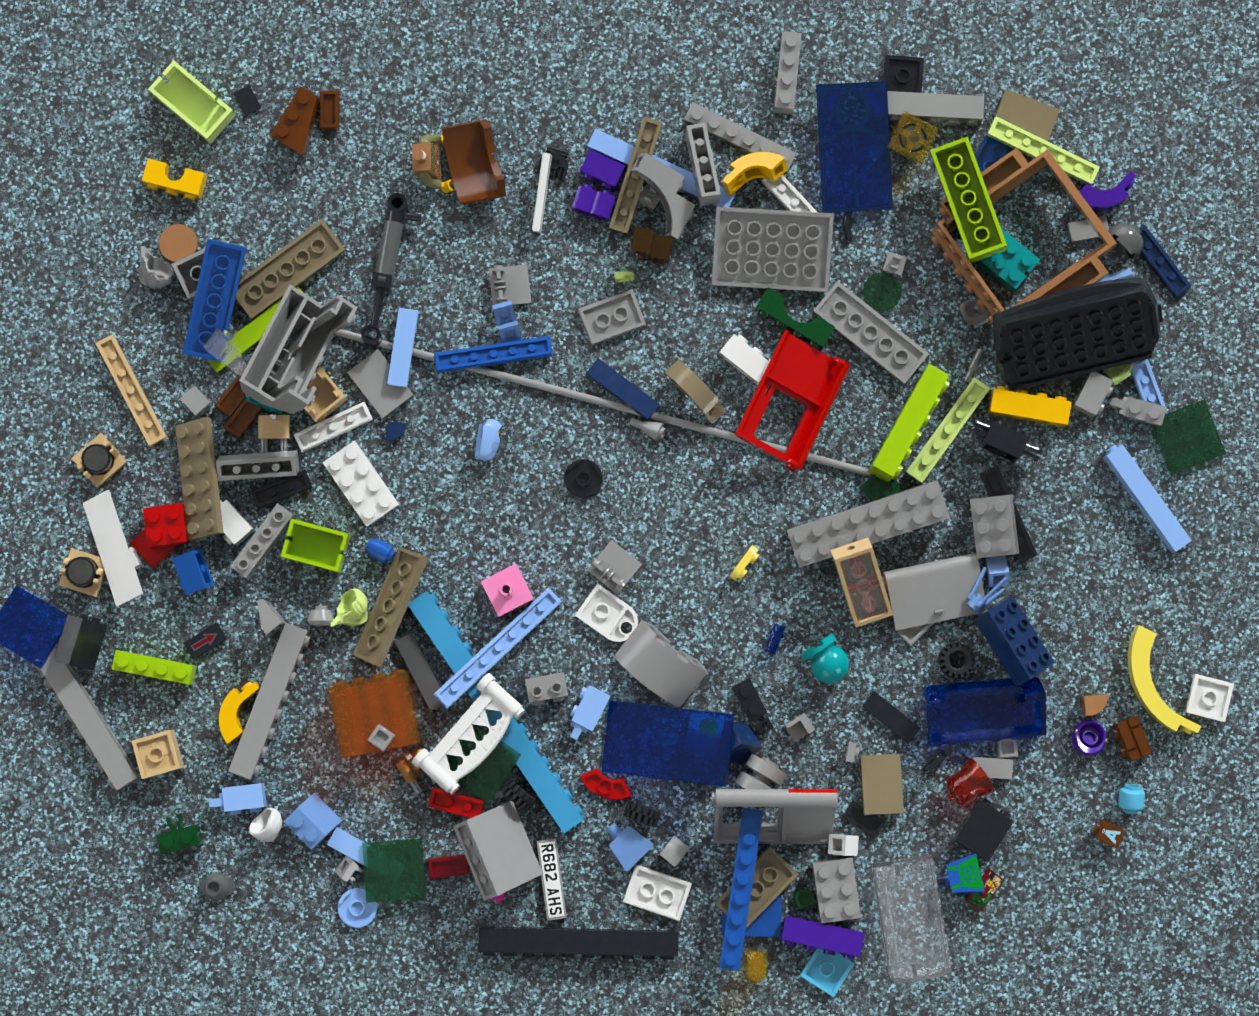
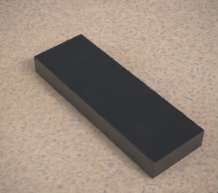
M305 469L298 472L296 476H287L251 490V494L259 510L312 489L313 486Z
M875 691L872 692L862 705L865 710L907 744L921 729Z

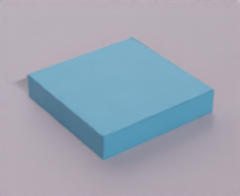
M816 948L800 976L834 997L855 963L843 958V955L840 953H835V956L823 954L824 950Z

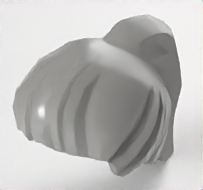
M141 246V263L138 270L140 282L143 285L154 288H163L172 283L174 276L171 264L166 263L159 257L152 256L145 246Z

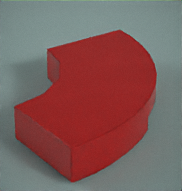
M598 768L579 776L592 793L602 798L621 800L632 797L624 778L618 780L608 779L601 774Z

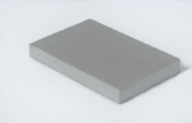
M633 289L578 309L591 346L646 326Z
M377 349L347 373L382 419H384L414 395L408 387L387 385L390 364L379 349Z

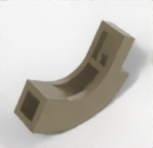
M677 360L665 371V374L672 383L688 396L711 424L726 412L714 393L682 361Z

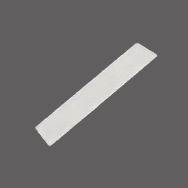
M106 490L84 502L83 506L115 604L119 606L143 594L110 491Z

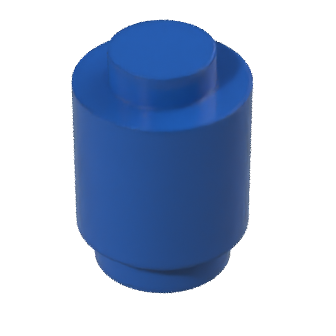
M371 538L365 548L368 556L384 564L388 561L391 562L396 553L393 551L394 546L378 538Z

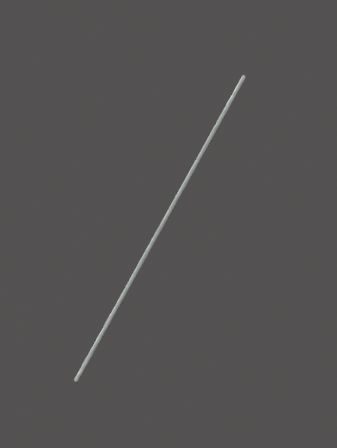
M340 329L333 334L364 343L361 334ZM367 336L369 340L375 339L374 337ZM382 340L381 344L377 347L393 350V343ZM413 348L412 356L435 362L434 353ZM487 367L464 369L641 416L626 404ZM657 412L650 418L750 445L738 438L735 433ZM763 441L782 453L787 449L785 446ZM809 453L806 459L807 461L856 474L871 476V473L867 472L868 468Z

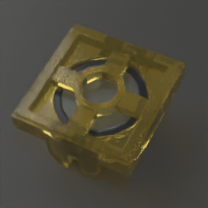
M904 111L899 122L892 128L894 131L889 135L890 142L887 147L919 164H923L939 128Z

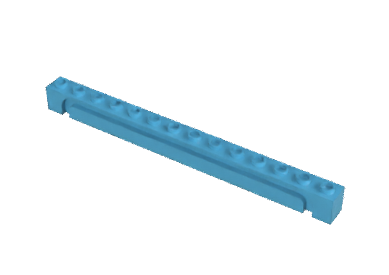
M426 591L411 601L408 606L454 674H456L473 658L470 653L473 650L467 641L462 642L459 637L462 634L457 626H451L448 621L450 616L446 610H440L437 605L439 600L435 594H430ZM485 674L467 690V693L474 702L482 694L476 686ZM486 709L489 724L495 726L497 720L502 718V713ZM514 717L511 719L500 741L562 832L566 833L584 820L582 816L585 813L579 805L575 806L572 803L571 799L573 796L567 788H562L559 784L562 780L557 772H551L549 769L551 764L546 756H540L537 751L540 749L534 739L529 740L526 735L528 730L523 723L518 724Z

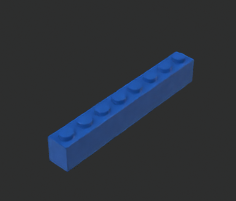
M743 807L719 968L740 971L763 810Z

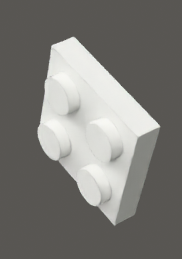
M1194 674L1185 712L1225 722L1234 684Z

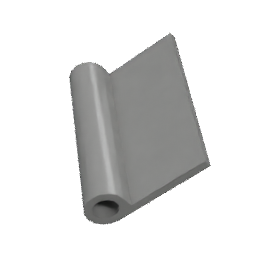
M976 553L883 572L882 580L889 594L895 630L978 614L967 604L970 600L967 596L972 591L981 573ZM981 580L975 595L980 593L983 597H985L983 583ZM987 606L984 610H981L980 613L986 612Z

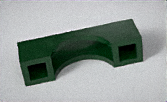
M768 287L756 306L757 314L766 320L770 318L775 321L774 325L784 330L786 328L792 331L791 335L801 340L803 338L807 340V344L815 349H823L835 326L820 317L808 323H800L793 320L785 310V296Z

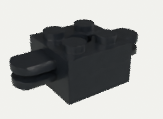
M971 418L970 423L974 426L968 425L967 430L982 437L979 447L1011 462L1019 460L1021 455L1032 461H1039L1040 457L1035 454L1041 455L1043 450L1027 443L1030 437L1026 436L1025 431L1018 428L1013 430L1007 427L1008 424L1001 420H997V422L992 421L988 425L975 418Z

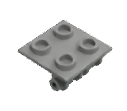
M527 264L508 267L497 265L489 269L493 305L511 301L512 305L532 303Z
M611 540L592 562L587 571L618 595L642 564Z

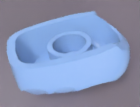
M488 419L479 424L475 459L491 460L496 455L500 444L499 429L502 427L499 421Z

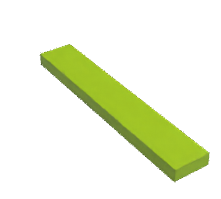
M282 298L226 341L221 362L207 359L217 373L261 340Z

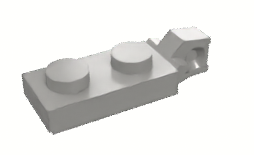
M1123 397V400L1112 398L1110 404L1111 408L1119 409V414L1123 415V417L1162 427L1167 411L1165 406L1132 397Z

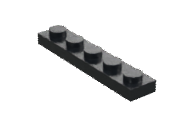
M998 465L979 473L990 497L1011 494ZM1013 500L1019 553L1016 554L1019 563L1037 556L1038 553Z

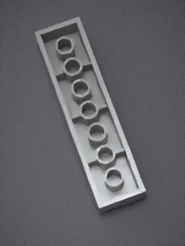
M938 480L787 529V533L800 568L831 558L830 550L865 538H868L870 543L873 544L949 519L950 516Z

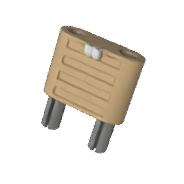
M289 415L258 416V439L261 440L262 453H264V450L265 453L268 452V440H280V452L287 451V439H290Z

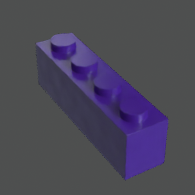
M785 916L780 941H784L786 946L796 947V944L803 945L804 950L814 952L818 948L824 950L823 954L835 956V953L843 954L845 959L855 960V957L859 958L861 954L864 932Z

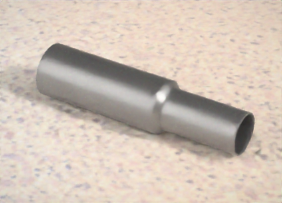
M977 348L963 381L970 382L985 351Z

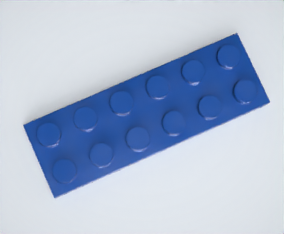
M207 238L182 354L218 362L222 361L247 247Z

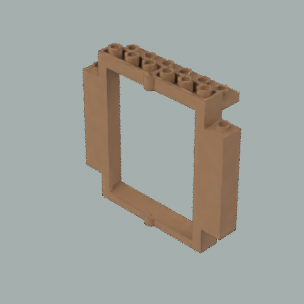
M1015 148L981 172L992 204L1047 166L1103 241V244L1015 306L1050 294L1102 281L1108 277L1109 272L1099 258L1117 245V242L1048 149L1028 163L1018 148ZM947 198L939 202L941 207L939 211L944 218L937 223L938 227L931 231L933 236L931 240L937 248H942L944 251L942 255L948 264L950 262L953 263L955 274L959 279L963 277L967 283L964 286L971 295L973 293L976 295L978 306L982 310H987L990 314L987 318L993 325V315L1005 309L950 235L958 228Z

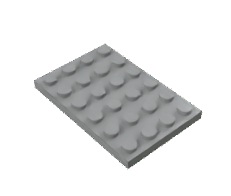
M716 206L711 285L828 292L834 213Z

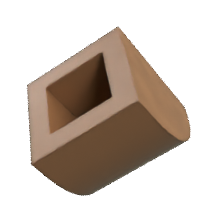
M1108 694L1081 696L1082 716H1091L1101 712L1107 704Z

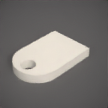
M598 583L575 614L577 618L614 642L626 641L638 626V618L633 608ZM624 622L632 625V631L628 634L621 631V625Z

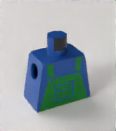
M972 854L947 864L948 874L936 876L938 886L950 885L953 894L985 893L977 854Z

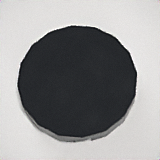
M579 459L567 467L564 474V483L567 490L573 496L589 498L600 490L603 483V474L595 462Z

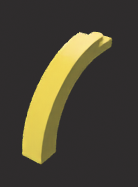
M1140 625L1135 626L1128 648V671L1138 700L1158 723L1172 732H1177L1180 726V731L1186 734L1198 733L1201 728L1200 725L1174 712L1157 693L1150 673V652L1157 634Z

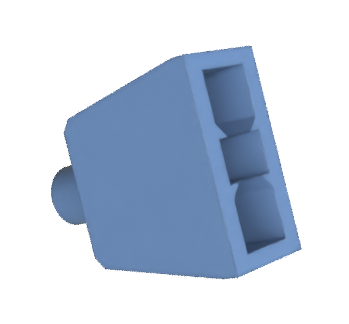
M614 822L606 830L614 839L609 844V847L627 872L654 846L650 840L629 825L622 831Z

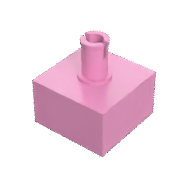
M517 564L481 581L499 618L534 601Z

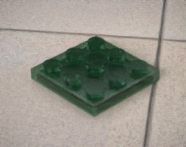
M1205 399L1165 414L1162 427L1150 424L1170 475L1226 454Z
M473 724L476 739L482 741L484 735H487L489 732L481 726ZM460 739L464 756H469L471 750L476 748V743ZM500 740L492 753L472 772L459 779L458 783L486 803L491 804L521 757V754ZM450 755L448 762L451 771H456L458 765L463 763L462 757Z
M422 838L362 843L366 903L426 898Z

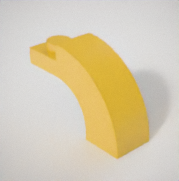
M770 152L747 154L730 164L732 172L725 176L722 183L725 193L732 196L746 182L755 178H766L775 182L787 171L785 158Z
M248 682L241 688V693L237 688H234L224 699L219 713V727L227 744H231L243 734L244 728L239 719L240 709L249 698L260 690L261 686L258 682Z

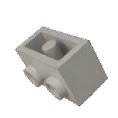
M564 672L525 679L529 703L533 702L534 706L546 704L545 700L553 699V702L564 701L565 696H569Z

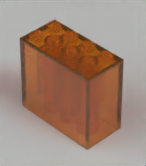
M399 669L391 671L389 676H385V673L371 675L372 679L366 680V677L352 679V683L347 684L346 681L332 683L333 687H328L341 758L382 751L367 741L378 724L395 734L386 750L423 743L410 673Z

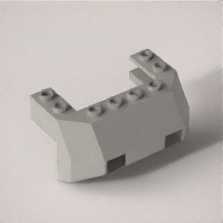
M289 284L239 380L242 392L265 406L291 414L299 410L302 411L307 405L310 406L315 399L314 393L317 388L313 386L307 389V386L314 380L316 368L324 361L325 357H323V354L331 347L333 334L354 322L356 318L355 312L358 307L340 295L321 305ZM293 329L296 332L290 344L287 345L286 341Z

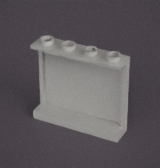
M512 801L453 826L484 901L503 894L543 874Z

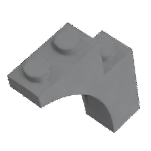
M647 153L639 154L631 172L643 178L657 191L666 216L665 236L672 237L673 240L681 238L686 228L684 226L687 220L689 221L694 215L693 209L695 207V204L676 194L682 189L685 176Z

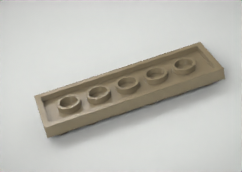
M321 219L239 280L236 299L253 320L283 298L289 284L296 288L346 250L324 220Z
M204 417L175 426L188 541H195L224 533L211 418Z
M399 546L352 655L382 667L421 574L425 569L428 561L427 557Z

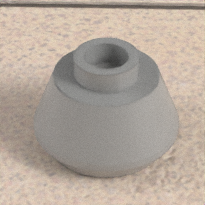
M315 606V610H311L307 622L313 626H329L334 618L331 610H327V606Z

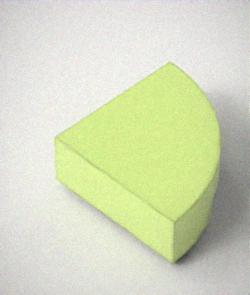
M614 272L616 283L634 280L633 272Z

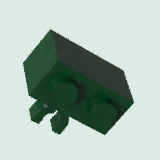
M179 814L177 815L178 829H176L172 818H166L171 831L156 835L161 855L204 843L199 824L184 828L182 826L183 816Z

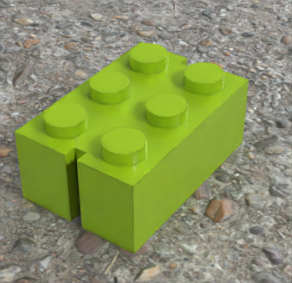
M291 518L286 536L293 539L292 542L285 539L281 557L341 573L345 559L342 551H347L351 535Z

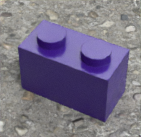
M590 149L580 169V174L583 175L582 178L586 181L593 182L594 180L600 183V187L606 190H616L625 171V165Z

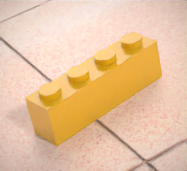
M997 386V389L994 388L991 391L988 414L1065 427L1069 422L1072 402L1067 401L1066 397L1055 396V399L1048 398V395L1044 393L1030 395L1026 390H1016V392L1009 391L1008 387Z

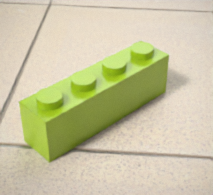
M115 650L112 670L188 685L194 684L197 669L196 665Z

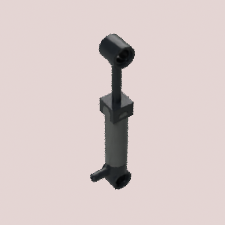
M394 193L388 198V207L376 268L371 281L372 289L377 290L371 323L365 326L361 332L364 343L369 347H377L382 342V334L378 323L384 292L392 293L393 277L404 221H421V214L407 212L408 203L406 197L401 193ZM397 201L403 203L400 208H394L393 204ZM370 332L377 333L376 338L373 340L367 339V335Z

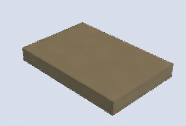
M1005 89L995 117L997 116L1037 137L1049 141L1060 109Z
M900 754L860 755L863 815L903 814Z

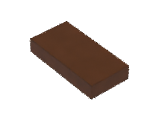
M339 90L320 91V130H340Z
M239 375L214 405L229 418L246 398V394L241 389L239 381L241 377Z
M245 398L223 428L240 440L263 408L247 402Z

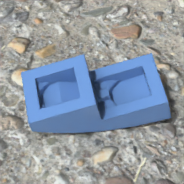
M511 301L492 305L502 343L522 340Z

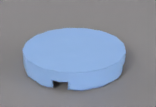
M365 888L349 889L341 896L338 902L339 917L350 927L360 928L367 926L377 914L378 905L376 898Z

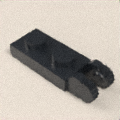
M750 678L733 686L732 688L757 734H763L760 725L755 720L761 716L769 730L773 729L772 723L767 716V711Z

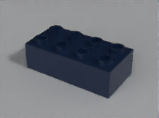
M1013 595L974 619L1016 687L1031 680L1055 663Z

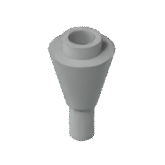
M635 418L630 420L629 425L641 429V431L655 441H658L659 438L662 439L665 435L666 428H664V423L643 422Z

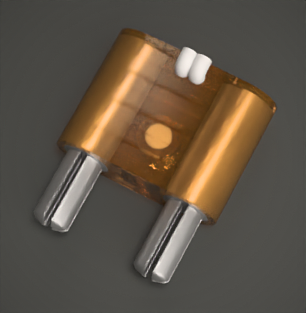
M422 747L395 764L407 784L410 783L417 794H419V791L422 792V788L416 779L425 774V772L421 768L417 769L411 762L423 749Z

